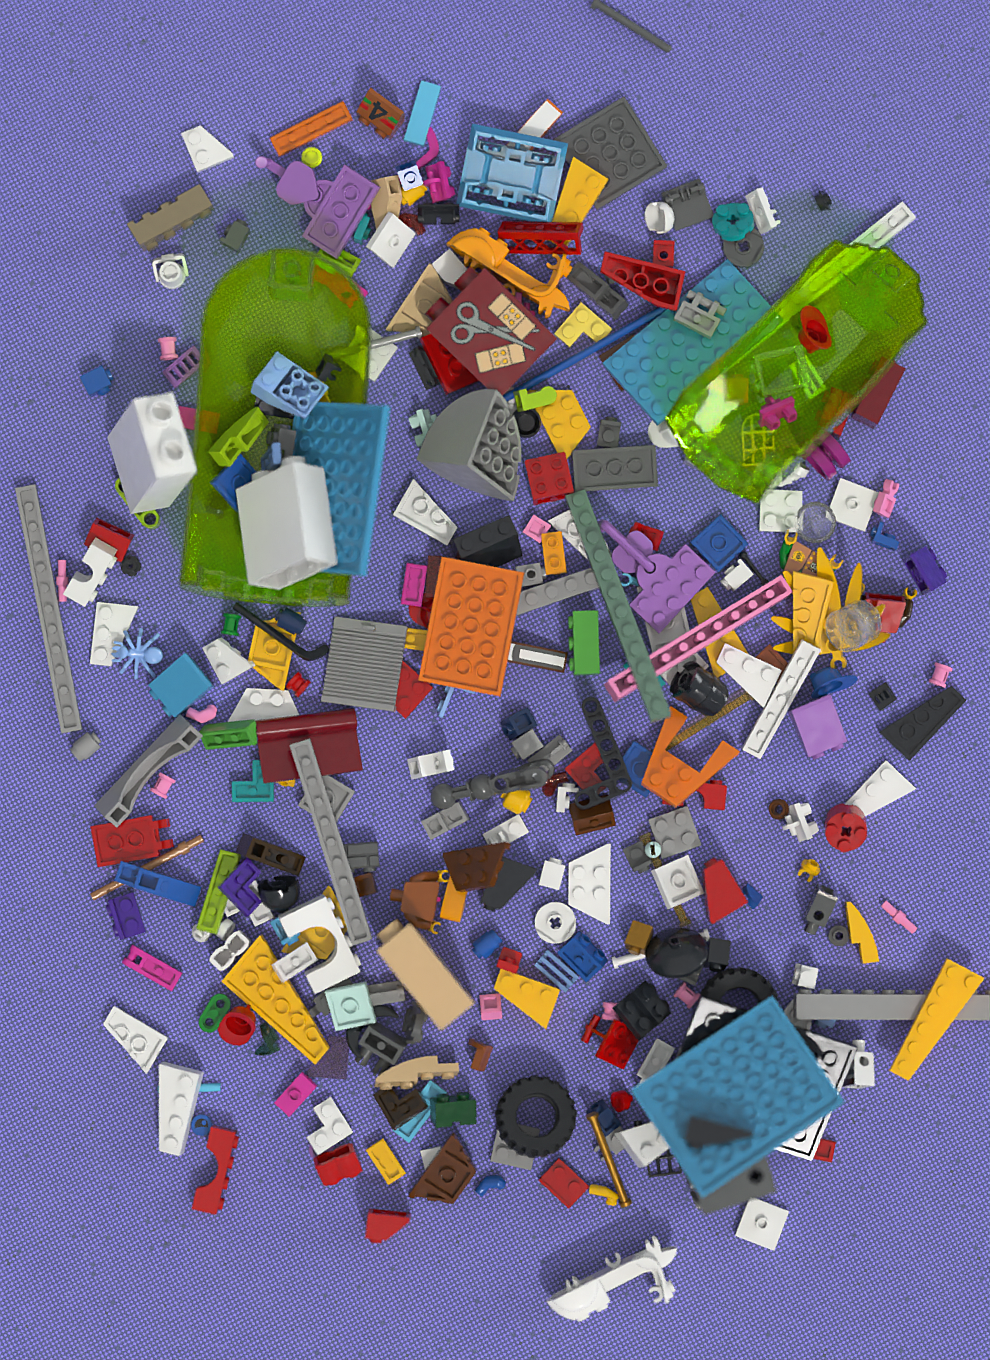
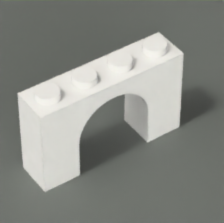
M323 894L278 915L288 937L315 926L324 927L333 934L335 947L330 958L304 972L315 994L359 973L358 966L361 965L357 954L352 955L350 950L352 943L348 935L344 936L341 931L344 928L339 916L335 917L332 912L335 907L331 898L326 899Z

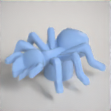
M139 628L137 648H135L127 630H124L123 633L131 649H127L122 642L114 641V644H119L121 647L114 646L112 649L118 652L111 653L114 657H120L119 659H112V662H120L127 656L130 657L119 673L123 674L135 658V679H138L139 662L143 664L153 678L156 677L146 662L157 664L163 659V652L160 648L148 647L160 634L156 633L145 645L141 646L143 629Z

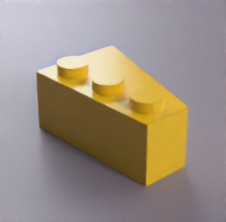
M500 969L494 985L496 991L542 1027L547 1028L560 988Z

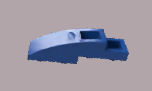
M124 861L120 862L114 880L133 888L194 907L202 888L201 886Z

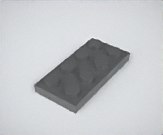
M656 445L572 450L575 492L584 489L585 491L658 486Z

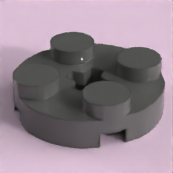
M753 228L751 233L749 231L745 234V238L741 240L723 241V254L736 267H751L761 259L764 252V241L760 232ZM745 241L748 243L747 247L749 250L741 252L738 243L743 244Z
M418 1002L411 1003L413 1007L412 1009H407L402 1024V1031L406 1032V1037H402V1041L412 1045L415 1042H421L423 1038V1022H426L428 1019V1014Z

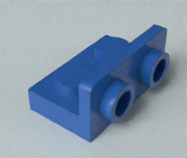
M580 931L557 952L585 982H588L608 961L604 952L597 949L591 943L590 938Z

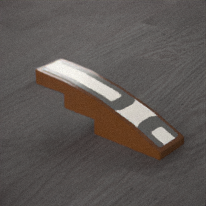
M511 641L507 663L564 673L568 652Z

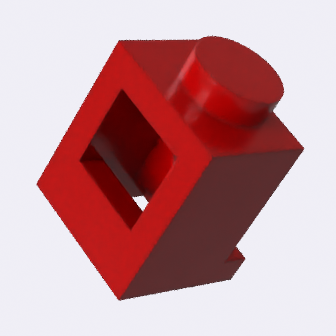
M654 240L652 263L673 268L675 241ZM661 252H665L667 254L666 259H662L660 257Z

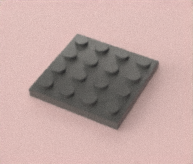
M625 96L554 139L555 141L568 143L565 160L569 166L573 157L609 179L594 203L596 210L601 209L668 167Z

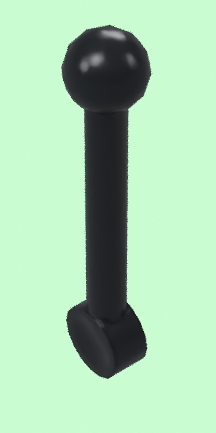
M740 552V558L744 559L761 581V586L769 583L747 557V552Z

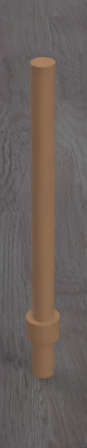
M200 834L187 842L183 841L177 844L178 847L140 867L152 870L180 854L185 855L189 853L190 849L203 843L204 839ZM112 881L90 893L93 900H96L124 884Z

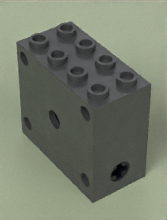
M766 1156L704 1198L701 1197L684 1171L687 1183L691 1188L690 1193L697 1210H702L704 1215L777 1192Z

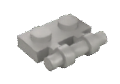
M690 290L687 298L693 300V302L690 304L683 301L674 317V321L711 339L721 320L714 315L718 313L724 316L727 308L721 306V303L716 300L713 302L705 298L704 294L700 292L696 293ZM699 304L708 308V313L698 308Z

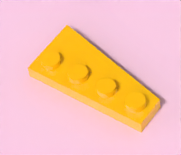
M793 571V654L801 639L816 647L818 646L834 580Z
M708 587L696 593L690 600L698 625L722 611ZM734 630L705 647L713 674L717 678L726 673L716 663L725 643L748 654Z

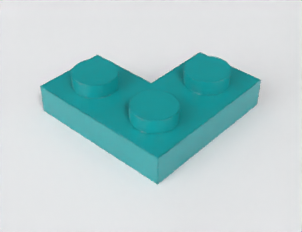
M252 760L253 781H232V802H274V782L263 784L260 760Z

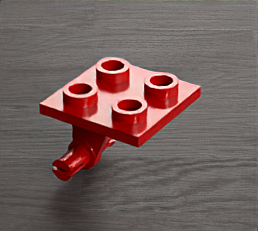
M593 1014L589 1024L585 1025L584 1028L586 1030L580 1040L588 1044L593 1033L604 1038L595 1056L624 1070L639 1041L624 1023L616 1019L613 1020L606 1035L599 1032L596 1027L601 1017Z

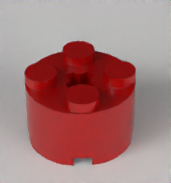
M838 804L828 811L825 819V835L832 847L844 853L855 850L864 843L867 838L866 817L859 807Z

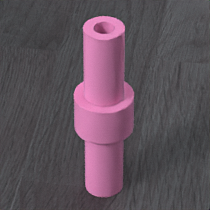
M58 560L56 585H58L59 602H67V597L63 595L67 585H69V577H66V560Z
M887 900L881 905L897 924H901L912 934L917 930V927L906 918V914L901 910L898 911Z

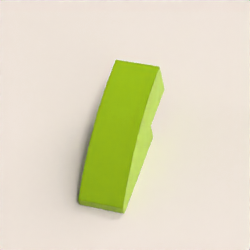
M259 407L253 408L236 421L215 442L208 452L219 466L231 467L241 452H247L269 423L268 419Z

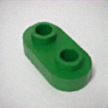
M219 993L211 998L199 1018L198 1023L202 1031L211 1033L218 1029L219 1024L231 1007V1001L227 995ZM217 1001H224V1007L219 1008ZM212 1018L213 1025H207L206 1019Z

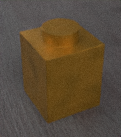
M635 920L632 921L625 940V948L628 949L629 953L645 955L647 946L654 933L653 926Z

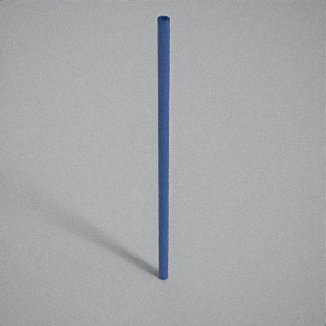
M658 307L502 396L507 402L514 398V391L533 388L657 318L667 309Z

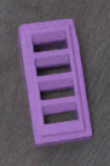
M193 345L162 373L176 389L205 366L207 361ZM192 354L199 361L197 364L190 358ZM187 360L192 368L189 370L183 361ZM178 365H181L186 372L184 375L178 370ZM174 370L180 379L176 380L170 372Z

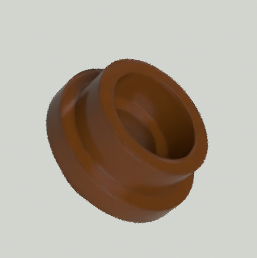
M783 799L773 800L769 805L770 816L777 820L784 819L789 814L788 803ZM778 806L782 807L781 813L777 812Z

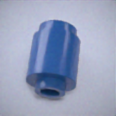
M491 929L489 932H484L472 943L474 946L472 951L479 959L481 957L487 959L500 947L499 944L503 941Z

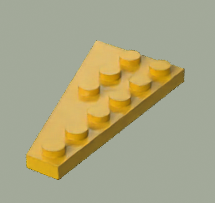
M261 934L221 982L247 1005H251L250 1007L310 1061L316 1064L330 1047L291 981L288 979L282 983L271 965L278 960Z

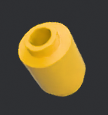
M421 185L404 191L401 186V204L403 206L407 204L410 207L425 195L424 192L428 190L427 187Z

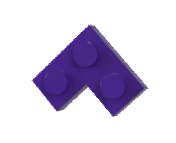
M244 858L217 887L245 917H249L262 903L248 887L261 873L249 858Z

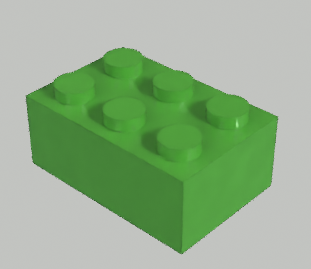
M598 610L573 611L572 616H568V630H572V637L568 638L569 650H573V658L569 659V671H573L574 676L599 675Z

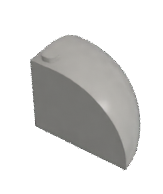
M495 389L477 390L458 398L447 406L435 419L424 438L416 460L442 478L463 488L489 497L514 501L520 475H517L518 462H521V441L514 415H510L507 401Z

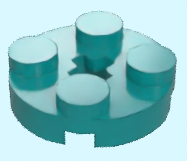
M746 203L719 205L712 218L714 232L726 241H738L745 238V234L749 231L751 233L754 228V216ZM731 220H738L735 221V224H731V222H729Z

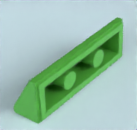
M254 719L206 724L199 731L203 735L201 740L206 750L257 744L256 723Z

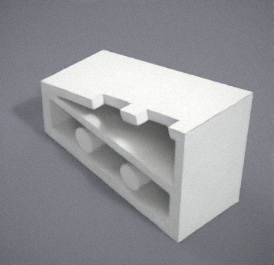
M652 1122L615 1133V1136L638 1168L647 1166L669 1149Z

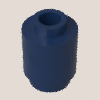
M287 607L285 610L280 609L275 618L278 621V627L293 635L297 634L300 636L307 624V620L303 619L304 616Z

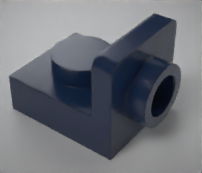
M528 707L500 722L502 731L508 736L509 740L537 726Z
M603 1099L593 1103L586 1111L587 1114L591 1112L598 1113V1121L605 1137L622 1125Z

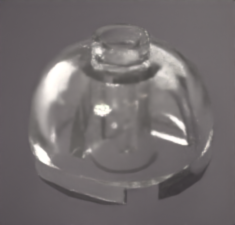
M809 502L803 505L795 517V529L798 535L811 543H821L829 539L836 528V516L833 510L821 502Z

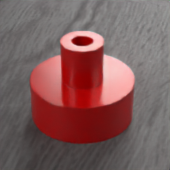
M624 1090L611 1094V1104L615 1111L622 1112L630 1108V1102L633 1101L631 1094H627Z

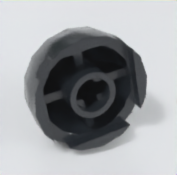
M294 876L273 877L275 881L268 883L266 879L259 883L257 889L261 902L266 908L277 911V913L287 912L299 899V880H295Z

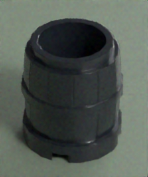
M695 661L685 663L682 666L685 669L681 673L677 671L671 681L670 692L673 693L671 696L685 703L690 709L705 716L717 714L728 699L729 691L727 686L713 673L704 670Z

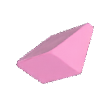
M500 993L479 995L481 1019H502Z

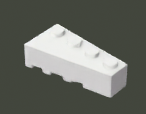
M168 1062L159 1064V1151L176 1156L184 1153L204 1072Z

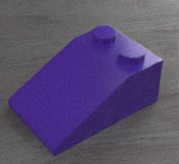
M927 546L902 559L922 595L935 590L947 582L945 579L947 577L946 572L942 566L938 567L935 562L937 559L935 553L931 548L928 549Z

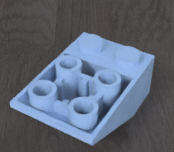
M276 352L253 382L251 393L269 405L305 419L329 387L279 352Z

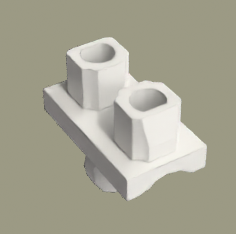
M809 803L790 805L789 814L785 817L787 825L782 826L783 831L789 829L792 836L796 835L799 842L813 838L812 835L819 831L815 821L807 823L805 816L811 814L812 811Z

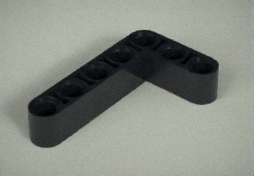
M595 697L584 699L581 709L609 779L577 792L574 802L580 810H587L628 793L632 787V780L601 704ZM594 702L597 706L596 711H586V703ZM596 721H601L604 723L605 728L603 731L597 732L593 729V724ZM603 741H610L613 748L610 751H604L601 748ZM611 760H618L621 767L614 771L609 768L608 764ZM620 779L627 780L628 788L620 790L617 787V781ZM600 787H606L609 790V795L601 798L598 796L597 790ZM583 794L587 795L590 799V802L585 806L578 803V797Z

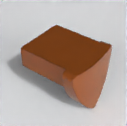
M470 1038L468 1044L477 1048L470 1068L485 1072L493 1047Z

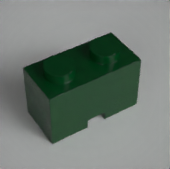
M458 1092L457 1095L452 1096L438 1094L437 1097L430 1098L431 1123L436 1128L451 1127L452 1122H459L460 1126L477 1124L476 1099L468 1092Z

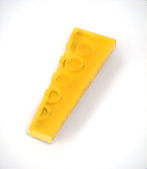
M946 958L889 1071L909 1081L984 978Z

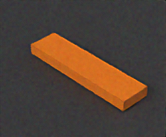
M341 101L270 137V140L278 156L281 157L353 121L344 101Z

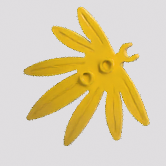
M819 547L817 549V576L834 580L817 646L821 650L818 655L832 653L831 668H836L835 662L837 660L841 661L842 668H845L847 660L842 652L868 649L881 644L891 636L886 632H874L859 637L875 624L884 611L885 605L881 604L869 611L852 628L851 624L856 615L862 592V564L858 562L852 574L845 600L844 616H842L837 579L827 555ZM786 570L783 572V575L793 592V575ZM782 616L771 617L773 622L793 634V619ZM793 641L777 644L773 647V650L793 654Z

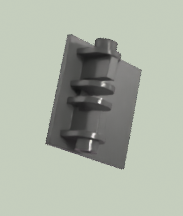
M700 178L661 193L664 202L673 209L675 217L673 226L675 231L713 218L714 214L705 193L706 189Z

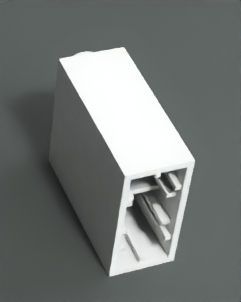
M173 393L133 399L107 437L130 514L170 507L197 471Z
M300 456L282 459L281 468L275 471L264 470L252 474V482L236 489L249 585L280 590L337 564L324 468L307 465L305 458Z

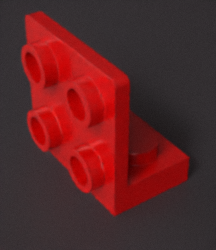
M565 452L525 460L534 506L563 500L565 495L574 493Z

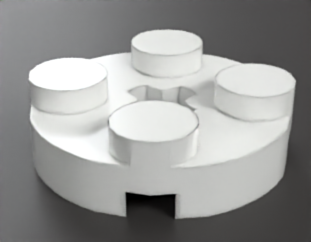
M550 902L538 910L535 916V928L540 938L551 944L567 941L575 932L576 918L571 908L566 904ZM559 917L561 926H556L554 929L551 928L552 923L550 919Z

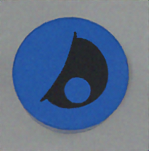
M205 1114L195 1116L191 1122L192 1131L199 1136L208 1134L213 1125L211 1118Z

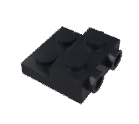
M646 980L636 986L612 1008L638 1041L671 1014L669 1004L658 997L655 986L647 983Z

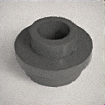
M840 925L832 927L828 933L829 941L835 946L845 945L849 940L848 930ZM837 932L843 934L841 940L835 938Z

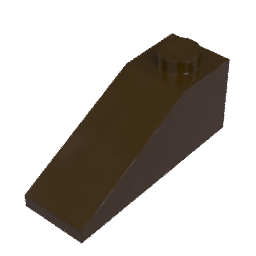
M245 833L242 834L236 853L296 876H299L306 858L303 855Z

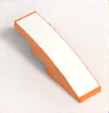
M547 99L517 133L543 138L564 112ZM508 142L507 146L515 147V143ZM521 144L520 148L532 150L533 146Z

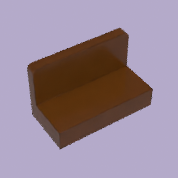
M590 799L579 801L578 803L585 806L590 802ZM610 800L587 810L578 809L575 803L569 804L576 836L616 826Z

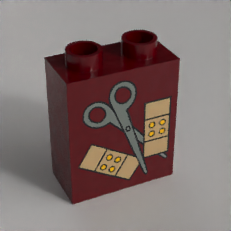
M470 266L454 283L461 293L450 304L441 296L424 314L432 322L426 329L487 389H495L503 395L557 338L486 268L478 273Z

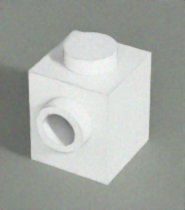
M550 857L549 861H544L538 885L559 890L565 865H561L562 860Z

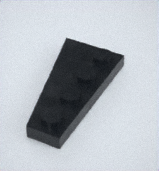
M950 686L878 733L910 761L965 703L966 699Z

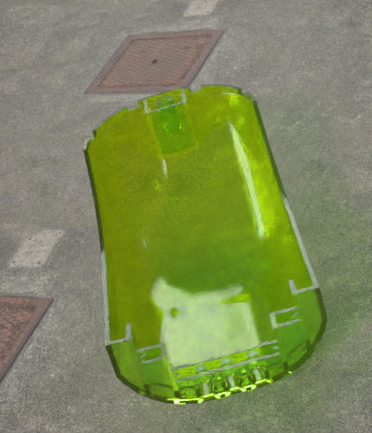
M298 248L267 249L265 252L248 256L226 271L214 285L203 309L192 457L197 471L189 480L179 585L182 590L224 600L298 607L344 606L350 604L352 575L317 572L280 590L249 585L239 513L228 504L210 483L225 466H219L208 451L236 421L254 408L256 396L251 393L253 382L276 352H279L306 372L315 371L325 353L331 355L334 363H338L341 366V371H331L332 374L336 375L335 381L327 378L324 382L329 387L327 391L331 403L368 405L371 321L368 306L359 286L345 270L334 261L322 257L321 254ZM265 415L269 423L247 452H241V455L256 472L261 471V457L268 450L269 444L266 443L268 431H271L274 423L291 426L290 430H292L294 419Z

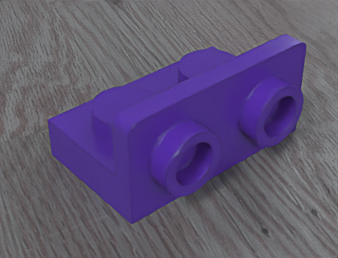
M134 892L108 900L109 904L106 905L109 917L113 916L115 922L112 925L115 937L119 936L120 940L146 932Z

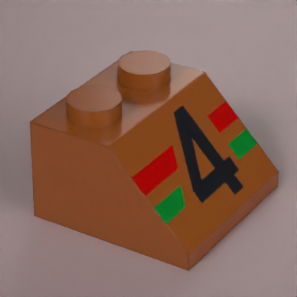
M371 87L356 111L359 117L358 121L366 127L370 125L376 129L374 132L382 139L386 137L391 140L405 121L404 112Z

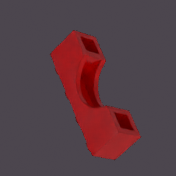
M215 1125L211 1126L206 1148L215 1155L218 1162V1172L213 1181L196 1188L192 1205L193 1210L216 1215L218 1210L223 1209L225 1198L221 1196L223 1189L227 1190L230 1178L226 1177L228 1169H232L235 1158L231 1154L233 1148L237 1149L239 1142L236 1130Z

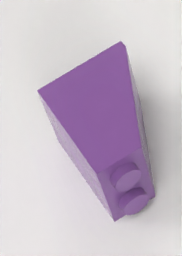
M831 695L824 696L788 711L807 758L812 756L813 760L825 755L823 751L831 748L832 752L843 748V743L847 742Z

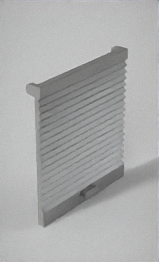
M335 617L321 702L396 712L395 704L408 627Z

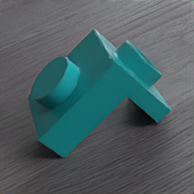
M367 213L361 219L353 237L354 242L361 245L364 240H368L371 233V228H369L371 219Z

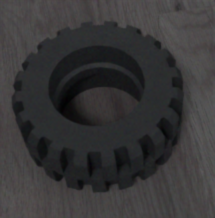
M742 967L728 968L716 973L713 978L706 982V986L704 989L702 988L700 993L702 996L720 1001L727 991L734 988H744L753 993L758 1005L771 996L774 997L779 1005L778 996L772 984L756 971Z
M533 1075L528 1078H521L511 1084L498 1101L497 1110L495 1111L496 1129L499 1130L501 1140L505 1141L510 1150H515L516 1154L526 1155L528 1158H542L553 1154L567 1143L576 1127L577 1110L574 1108L575 1102L573 1098H570L566 1087H561V1083L556 1080H550V1077ZM528 1098H543L554 1109V1126L543 1136H530L524 1133L518 1126L516 1119L517 1109Z

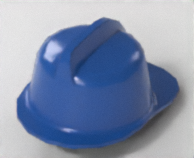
M822 668L810 675V681L814 689L811 697L816 699L829 693L849 688L858 681V678L855 675L842 676L834 668Z

